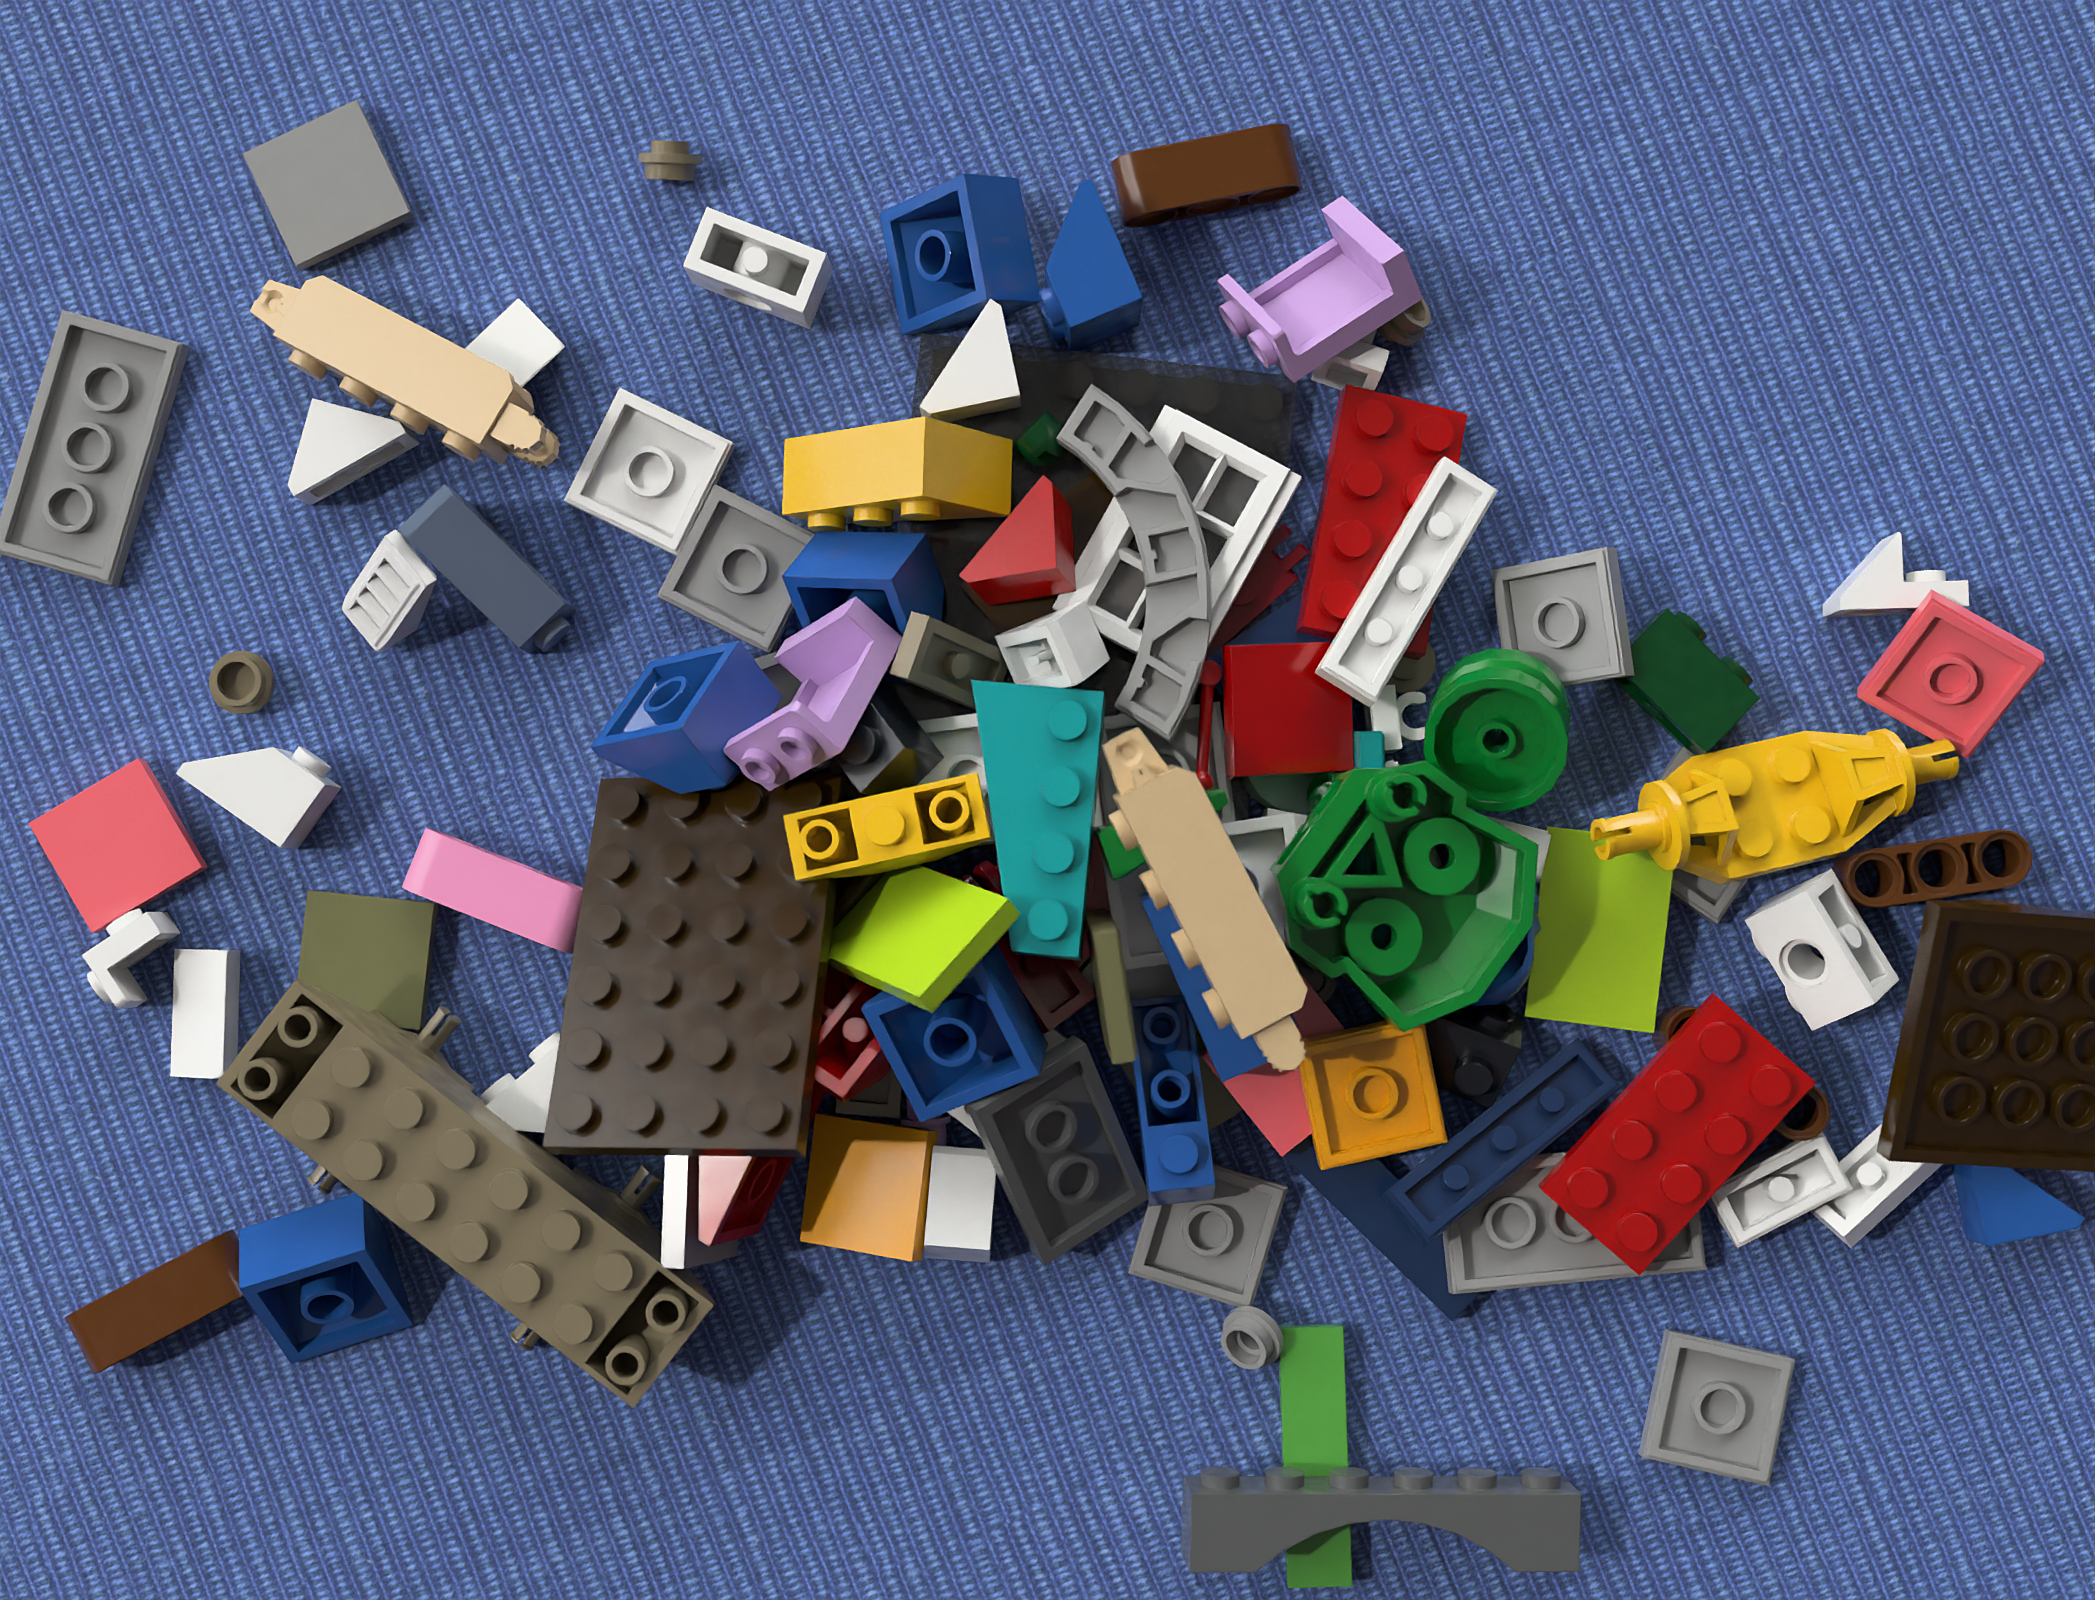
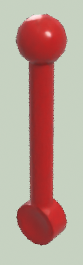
M1211 660L1205 661L1199 682L1201 684L1195 774L1204 791L1214 786L1213 778L1208 774L1214 685L1220 681L1222 676L1219 664Z

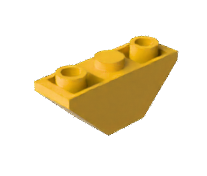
M977 772L783 816L795 879L798 882L828 877L841 878L882 873L936 861L992 839L979 774Z

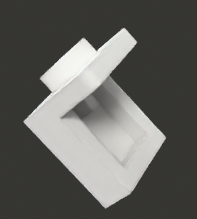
M138 908L124 914L108 925L106 928L110 935L108 938L82 955L92 970L87 974L88 981L96 994L105 1003H114L120 1009L137 1007L147 1000L146 995L128 968L180 934V931L167 912H145L143 914L141 909Z

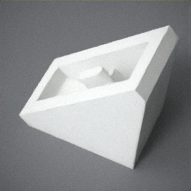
M992 299L988 301L920 404L919 408L922 417L950 422L1021 407L1020 392L1002 307Z
M312 398L288 487L294 497L311 506L420 443L415 434L399 421Z
M1085 600L995 636L1015 684L1058 688L1074 686L1086 680L1110 660Z
M933 1145L924 1239L926 1258L990 1263L996 1171L986 1149Z

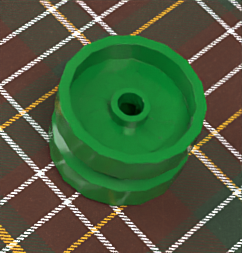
M1490 648L1463 657L1444 673L1432 695L1424 735L1423 753L1426 761L1467 790L1466 805L1476 810L1507 812L1533 804L1554 787L1566 765L1571 705L1563 682L1545 662L1520 650Z

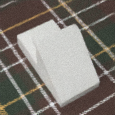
M1897 532L1881 540L1822 605L1823 617L1912 615L1931 589L1965 608L1969 606L1968 580L1946 581L1945 571L1924 570L1906 573V582H1904L1901 533Z

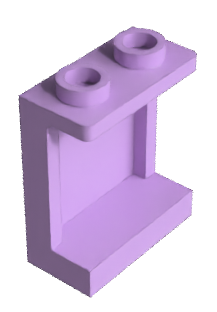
M1343 196L1321 209L1333 237L1331 240L1250 293H1247L1229 274L1217 280V284L1226 301L1219 306V311L1230 331L1237 339L1247 335V340L1259 361L1267 369L1275 364L1293 383L1423 299L1404 250Z
M855 596L784 640L774 659L802 682L801 686L789 705L729 739L723 749V753L740 767L746 777L771 791L842 752L898 650L902 636Z

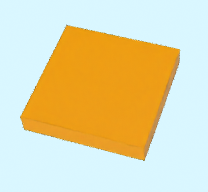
M1384 1020L1300 1039V1041L1305 1043L1303 1048L1307 1052L1304 1053L1306 1059L1302 1060L1298 1066L1317 1163L1321 1170L1448 1142L1424 1024L1402 1032L1396 1030Z
M827 1113L815 1114L800 1241L911 1262L922 1261L933 1145L937 1146L938 1131Z

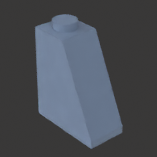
M445 484L397 529L519 649L532 654L539 647L545 652L556 645L569 631L571 625L566 620L576 610L470 502Z

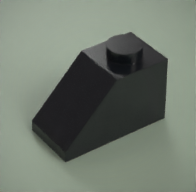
M882 677L843 751L833 756L858 791L868 795H878L917 786L944 758L884 677Z

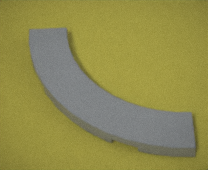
M1091 384L1056 439L1060 445L1076 455L1097 474L1120 505L1137 542L1146 587L1145 623L1137 657L1128 681L1114 706L1125 715L1171 743L1188 713L1201 679L1208 651L1212 619V590L1207 549L1196 510L1182 479L1173 468L1165 453L1156 444L1154 438L1145 427L1124 407Z

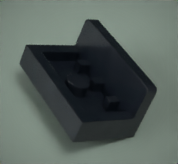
M1504 1003L1484 1006L1468 1005L1424 1023L1437 1088L1488 1108L1492 1107L1521 1050L1523 1017L1513 1012Z

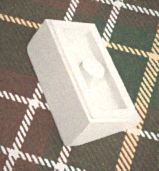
M518 298L465 349L510 372L514 376L515 382L520 387H523L565 346Z
M174 949L170 1076L220 1079L236 1058L238 1051L241 950Z
M1822 1131L1817 1137L1807 1141L1788 1139L1743 1162L1707 1202L1735 1247L1739 1248L1853 1188Z

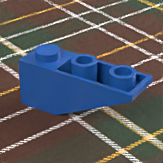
M1183 995L1130 1000L1138 1057H1135L1136 1061H1132L1149 1207L1213 1200L1216 1184L1193 1017Z

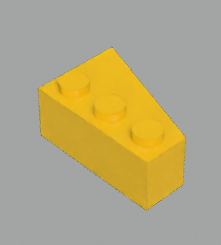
M918 417L785 439L782 515L808 520V529L816 532L846 531V524L849 523L861 526L884 527L892 525L894 521L1006 517L1011 514L1013 440L929 417Z

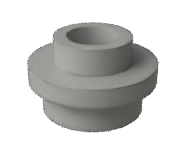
M1240 1306L1235 1308L1224 1320L1221 1345L1225 1354L1233 1363L1244 1369L1253 1370L1272 1364L1281 1355L1284 1348V1338L1278 1324L1266 1312L1252 1306Z

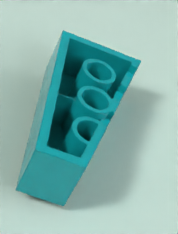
M971 680L1003 897L1008 898L1020 913L1018 919L1008 929L1011 951L1016 955L1082 961L1106 711L1105 694L1103 691Z

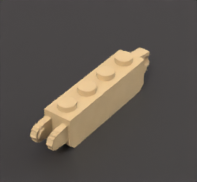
M322 275L306 280L302 288L297 289L269 279L262 288L260 297L254 301L250 312L274 330L273 336L292 351L288 358L289 363L319 381H322L326 373L342 380L338 388L368 407L372 408L377 399L393 407L389 414L392 418L421 435H424L428 427L439 431L445 435L441 442L460 456L476 462L479 455L482 454L503 465L507 456L511 454L526 463H530L533 467L537 465L539 468L542 466L548 467L556 458L559 459L558 453L561 443L557 440L558 437L549 429H546L544 427L545 424L535 415L532 416L535 409L531 394L515 382L514 376L510 372Z
M1136 727L1124 732L1102 745L1118 791L1112 797L1119 810L1108 815L1119 839L1126 851L1138 846L1150 870L1139 876L1156 909L1159 911L1170 906L1181 929L1172 933L1171 938L1188 970L1200 965L1212 988L1201 995L1219 1029L1221 1030L1231 1024L1241 1039L1252 1035L1258 1048L1262 1050V1055L1267 1057L1266 1060L1272 1063L1271 1066L1274 1069L1278 1068L1280 1072L1292 1069L1296 1071L1297 1066L1301 1064L1302 1060L1306 1059L1304 1053L1307 1050L1303 1048L1305 1043L1300 1041L1301 1035L1290 1014L1301 1009L1308 990L1196 774L1174 765L1167 766L1140 728Z

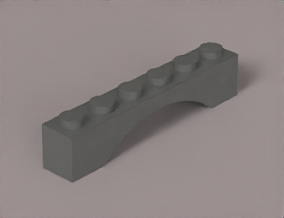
M1207 1467L1201 1469L1200 1476H1183L1181 1554L1189 1572H1256L1282 1551L1314 1534L1351 1523L1381 1520L1423 1523L1459 1534L1493 1553L1514 1572H1579L1581 1493L1564 1476H1561L1559 1471L1551 1468L1529 1467L1522 1469L1521 1476H1497L1496 1471L1488 1468L1465 1467L1458 1470V1476H1433V1472L1428 1469L1401 1467L1394 1470V1476H1369V1472L1361 1468L1336 1467L1330 1470V1476H1304V1471L1297 1468L1272 1467L1265 1470V1476H1240V1472L1233 1468Z

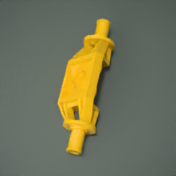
M1886 728L1867 732L1866 735L1801 731L1688 758L1664 780L1645 783L1639 794L1637 812L1607 819L1593 820L1590 828L1591 841L1595 842L1606 839L1605 845L1594 848L1597 856L1603 861L1648 849L1656 864L1664 870L1679 868L1719 885L1837 857L1847 851L1887 817L1906 814L1913 806L1916 785L1955 778L1959 770V759L1956 756L1940 760V755L1955 751L1953 744L1947 739L1935 740L1933 743L1906 749L1899 737ZM1869 799L1871 803L1863 806L1864 800ZM1703 836L1706 846L1691 845L1690 837Z

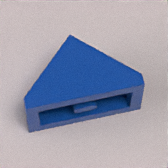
M1951 1164L1966 1238L1968 1240L1985 1246H1992L2077 1229L2085 1218L2010 1167Z

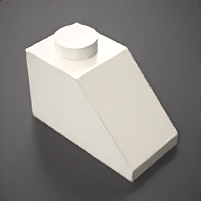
M301 746L294 753L272 747L186 762L176 772L178 776L280 848L298 849L342 788L326 777L331 767L318 756Z

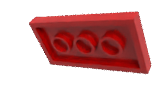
M1346 384L1340 391L1296 632L1334 640L1436 464L1445 456L1459 465L1467 414ZM1434 603L1402 657L1419 660L1426 655Z
M1711 993L1538 1185L1540 1190L1634 1272L1640 1275L1816 1082L1720 998Z

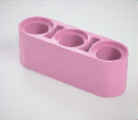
M425 828L402 888L548 947L573 954L583 893L582 887L431 828Z

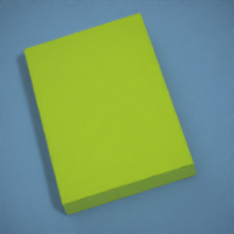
M1547 826L1546 831L1551 835L1540 880L1538 896L1539 910L1537 916L1541 930L1534 940V961L1528 979L1524 1017L1654 1033L1673 870H1664L1658 866L1649 854L1648 849L1603 861L1597 856L1594 848L1605 845L1606 839L1592 842L1590 831Z
M920 865L887 871L832 930L828 966L932 1013L1020 916V913L1006 897Z

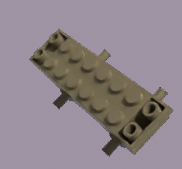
M296 979L226 1069L216 1085L319 1164L307 1178L311 1185L315 1186L323 1180L317 1189L323 1193L330 1194L333 1187L340 1180L519 1319L521 1322L510 1333L511 1339L516 1344L529 1328L532 1329L531 1333L520 1345L521 1348L532 1351L534 1345L542 1337L625 1403L634 1408L716 1303L689 1268H662V1232L652 1225L642 1209V1206L659 1184L664 1181L662 1175L656 1171L642 1190H639V1186L653 1170L651 1166L642 1163L639 1170L622 1192L602 1186L579 1167L571 1170L525 1133L514 1130L489 1110L484 1101L472 1093L476 1087L451 1069L445 1057L439 1051L457 1026H460L462 1023L457 1015L447 1019L452 1012L449 1009L439 1006L437 1012L418 1035L398 1028L377 1010L367 1012L301 979Z

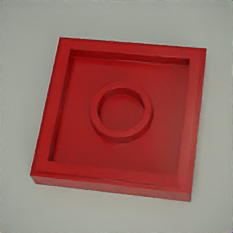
M1332 641L1222 646L1226 776L1238 777L1347 771L1354 769L1352 696L1314 673Z

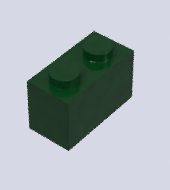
M1667 608L1655 614L1630 639L1634 676L1612 680L1681 747L1686 748L1697 756L1707 753L1760 697L1749 688L1753 680L1741 665L1728 656H1724L1722 659L1718 658L1703 643L1707 635L1697 622L1681 611L1674 615Z

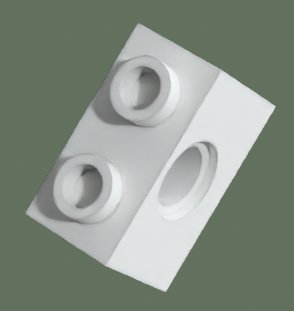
M706 207L683 265L694 285L807 329H810L833 272L827 253L709 207Z
M1832 869L1770 898L1744 920L1752 933L1755 947L1761 955L1768 958L1785 986L1786 996L1790 1004L1797 1012L1802 1014L1812 1031L1875 1004L1899 980ZM1809 944L1821 952L1824 960L1812 952Z

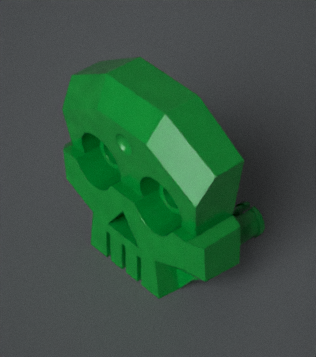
M1426 760L1392 768H1354L1337 775L1321 797L1320 802L1316 804L1304 824L1300 826L1297 833L1291 839V842L1284 848L1269 869L1273 873L1283 906L1286 949L1323 977L1334 979L1341 975L1393 1028L1402 1032L1479 1001L1533 924L1539 844L1466 807L1468 791ZM1437 844L1445 846L1449 853L1447 864L1440 869L1435 868L1429 860V853ZM1365 846L1373 874H1343L1362 847ZM1386 924L1391 930V941L1386 947L1379 949L1373 944L1371 933L1377 925Z

